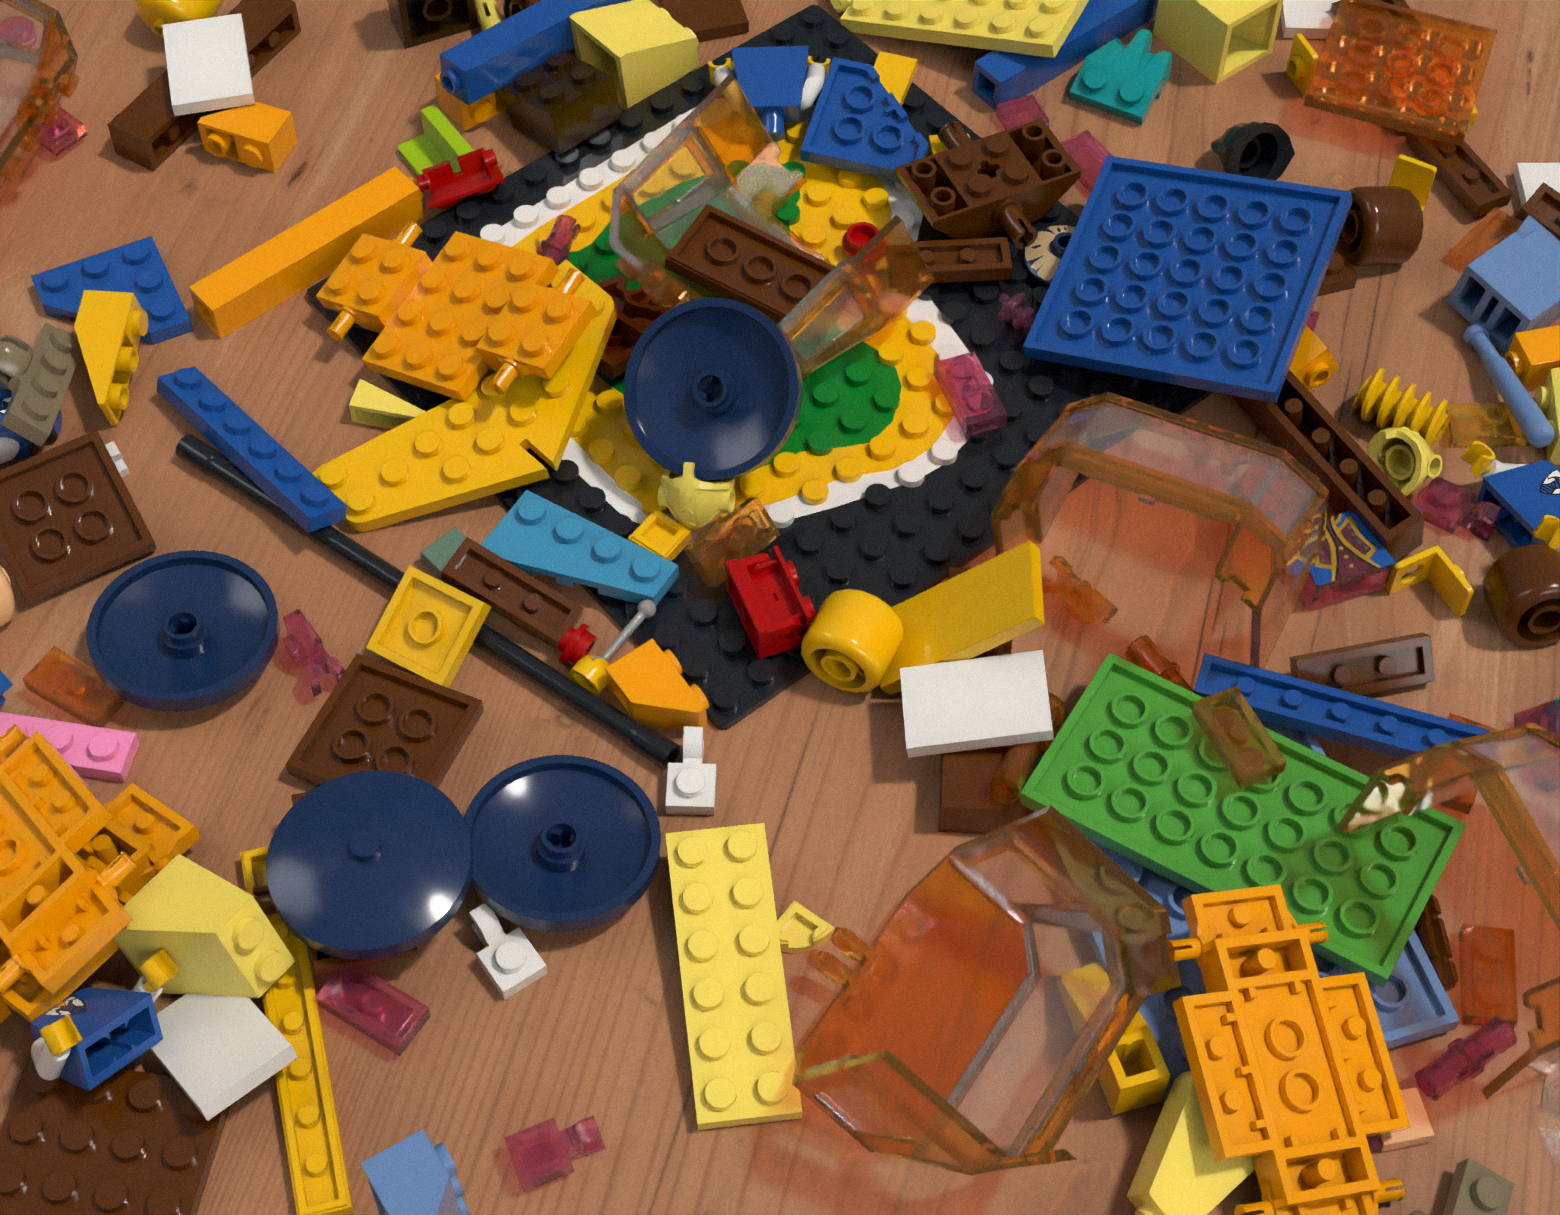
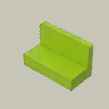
M435 104L421 109L424 134L398 145L399 155L417 176L423 174V169L448 160L453 173L461 171L456 157L474 150Z

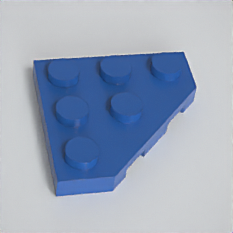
M833 57L800 149V160L900 181L895 173L896 167L927 157L928 142L920 132L917 133L908 121V114L892 92L888 93L880 82L879 74L871 64Z
M152 236L31 276L47 316L61 320L64 316L76 318L84 290L128 292L135 294L142 309L148 315V330L145 336H141V342L154 345L193 331L191 320Z

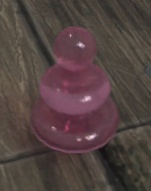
M1003 293L999 300L1004 305L998 312V318L1000 321L1005 322L1014 317L1012 321L1013 328L1019 330L1025 327L1029 333L1034 322L1032 319L1035 311L1032 307L1023 309L1027 302V296L1024 293H1017L1009 298Z

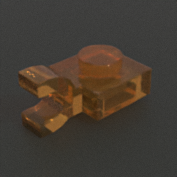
M1053 555L1049 564L1056 569L1057 579L1052 583L1048 578L1042 577L1043 592L1058 594L1068 603L1065 607L1067 612L1081 623L1108 624L1119 609L1087 580H1081L1073 573L1072 566L1062 556Z

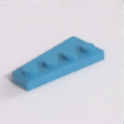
M528 490L523 493L481 544L486 549L531 576L535 572L555 577L558 584L575 587L576 584L594 587L598 589V594L637 604L648 599L657 605L679 577V565Z

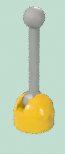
M648 599L641 601L638 605V613L601 656L592 654L580 659L569 671L573 681L598 696L608 684L605 667L609 666L608 661L645 618H650L655 614V603Z

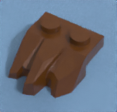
M622 275L597 283L599 287L612 297L617 311L616 322L597 368L599 372L611 380L626 371L632 350L641 335L652 322L670 308L665 305H656L659 292L653 284L635 290H627V280Z

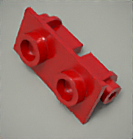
M482 147L456 157L461 169L457 173H453L449 160L423 169V174L416 176V180L421 192L424 194L423 198L428 210L450 207L457 203L460 198L473 193H488L495 189L498 184L505 182L497 165L498 161L493 149L485 151Z

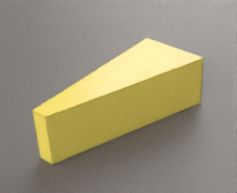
M362 379L359 380L349 403L352 422L386 429H393L426 412Z

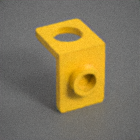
M1302 33L1295 34L1290 56L1287 59L1286 74L1302 96L1306 98L1341 88L1343 79L1329 60L1326 58L1319 59L1317 53ZM1316 71L1325 73L1329 78L1326 82L1322 83L1313 81Z
M1400 154L1396 159L1389 186L1409 189L1418 199L1423 213L1437 168Z
M1438 545L1397 562L1393 566L1385 588L1389 594L1398 592L1426 579L1456 617L1465 614L1474 590L1466 580L1462 569L1458 565L1453 564ZM1419 565L1413 573L1402 578L1409 569Z

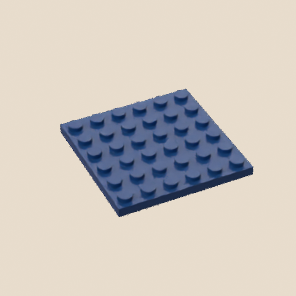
M1107 155L1024 342L1023 350L1025 357L1277 403L1351 208L1352 192Z

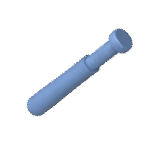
M1474 324L1468 327L1463 334L1464 342L1468 347L1476 350L1486 365L1485 371L1496 386L1528 442L1537 448L1549 445L1555 437L1553 427L1518 379L1506 359L1500 357L1490 342L1488 328L1483 324Z

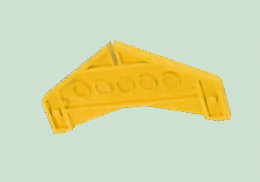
M564 260L557 266L559 271L547 288L558 287L569 268H573V270L577 268L568 260ZM583 274L585 280L574 293V296L591 300L597 313L551 379L534 374H528L523 379L515 377L506 393L501 395V393L498 394L493 391L488 385L489 381L497 373V371L489 369L466 402L452 398L317 468L312 474L347 505L344 521L357 531L367 532L550 478L547 468L526 450L530 448L557 472L617 319V311L612 297Z

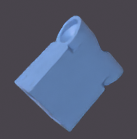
M1529 214L1516 233L1514 232L1466 266L1446 302L1472 325H1485L1490 332L1489 340L1502 352H1508L1515 333L1548 327L1560 317V240Z

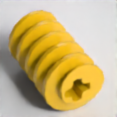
M1380 367L1363 384L1353 402L1350 413L1354 414L1362 407L1361 419L1369 422L1377 416L1376 425L1379 429H1385L1392 423V427L1395 428L1408 427L1409 430L1416 431L1423 439L1425 438L1430 450L1433 451L1444 435L1451 419V415L1446 414L1448 400L1443 399L1435 407L1430 406L1432 392L1427 391L1421 398L1416 399L1414 398L1416 384L1411 383L1402 392L1399 390L1401 376L1396 375L1388 383L1383 382L1385 368Z

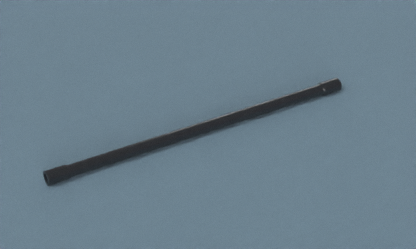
M192 434L185 435L176 446L177 457L205 475L213 476L395 593L405 574L403 571L330 525L307 533L235 464L225 459L219 451ZM482 624L473 642L475 646L625 741L631 749L660 768L666 770L668 769V762H675L680 752V745L647 724H641L486 624Z

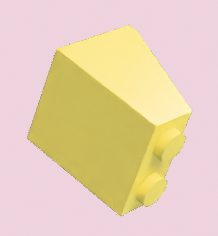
M632 0L576 12L569 16L576 58L612 75L619 106L623 110L630 108L641 100L681 79L700 66L698 55L699 42L695 33L690 28L681 26L671 17L666 9L657 7L650 0Z
M1158 0L1153 35L1217 85L1272 53L1283 0Z
M181 854L172 859L123 906L133 920L113 938L140 977L143 975L138 970V967L161 949L167 952L178 966L179 972L163 984L161 993L185 995L189 993L260 998L295 962V959L251 894Z

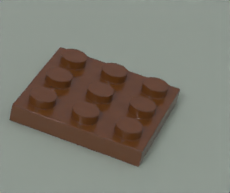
M97 430L0 470V551L27 605L156 550L155 542Z
M356 654L287 761L288 773L320 786L332 779L356 772L393 771L420 778L438 788L484 712L482 700Z

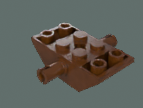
M1042 118L975 141H971L958 121H952L955 132L948 122L938 132V139L945 145L947 150L896 167V175L934 229L955 239L987 238L1005 231L1017 249H1023L1020 238L1026 247L1035 242L1038 231L1030 222L1041 219L1081 177V170Z

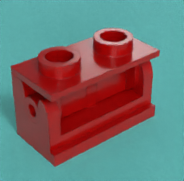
M777 545L773 546V560L770 559L768 554L761 553L737 561L734 559L725 561L726 590L758 659L801 646L803 637L811 625L816 612L808 595L802 597L798 589L799 578L791 560L785 562Z

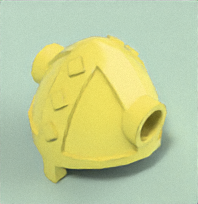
M1408 427L1382 429L1372 437L1365 450V453L1405 496L1419 489L1428 478L1435 479L1438 477L1443 466L1441 456L1434 454L1419 433L1409 430ZM1382 451L1381 459L1378 462V454Z
M684 462L682 476L669 470L662 474L658 490V505L669 508L673 516L682 525L693 532H697L716 520L722 513L732 514L735 507V491L733 490L735 479L724 481L699 480L694 477L695 463Z

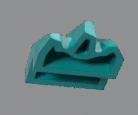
M1140 29L1127 46L1122 45V41L1115 38L1086 57L1069 91L1070 99L1142 125L1155 98L1160 97L1170 77L1173 54L1166 51H1161L1157 54L1150 53L1153 38L1150 30Z

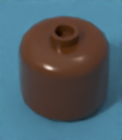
M1359 186L1348 190L1352 192V205L1338 239V244L1349 263L1354 266H1392L1409 261L1418 250L1424 226L1422 209L1414 194L1409 189L1399 186Z
M1528 544L1513 548L1500 555L1489 566L1482 583L1483 596L1501 632L1508 641L1522 647H1541L1559 641L1560 552L1547 545Z

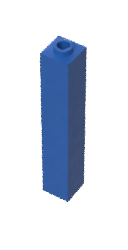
M541 0L439 54L441 65L440 80L443 88L449 94L455 95L464 103L470 105L516 80L520 74L529 72L541 65L551 55L562 51L567 52L575 48L569 16L572 14L632 0Z
M1089 0L1055 58L993 50L974 62L972 92L999 112L1081 63L1089 54L1115 38L1120 39L1156 17L1155 12L1158 0Z

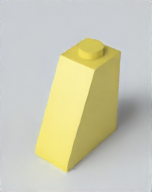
M1191 1071L1183 1072L1174 1079L1128 1191L1127 1198L1137 1209L1135 1215H1207L1255 1170L1252 1159L1261 1156L1257 1155L1215 1162Z

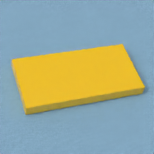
M1029 540L893 606L892 609L899 615L903 625L904 634L899 650L883 681L880 683V688L890 696L900 692V668L971 659L1045 625L1040 548Z

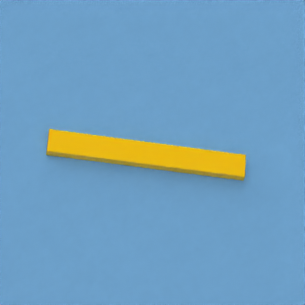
M269 846L240 852L246 892L253 897L255 896L253 894V886L268 885L266 879V860ZM278 913L266 915L295 959V962L262 996L266 1017L292 1045L298 1056L296 1060L275 1074L297 1215L354 1214L309 947L286 927Z

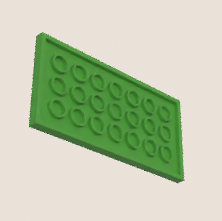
M1110 652L1021 790L1018 802L1197 894L1281 884L1287 909L1297 924L1323 921L1327 926L1321 930H1328L1327 941L1325 943L1310 944L1312 952L1352 973L1365 972L1366 979L1381 988H1384L1467 825Z

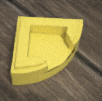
M795 900L777 920L781 952H808L821 947L834 936V927Z

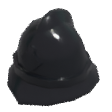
M1253 121L1251 123H1239L1227 129L1221 137L1211 143V149L1219 156L1225 168V173L1269 180H1277L1284 173L1295 155L1289 135L1279 125L1268 122L1260 123Z

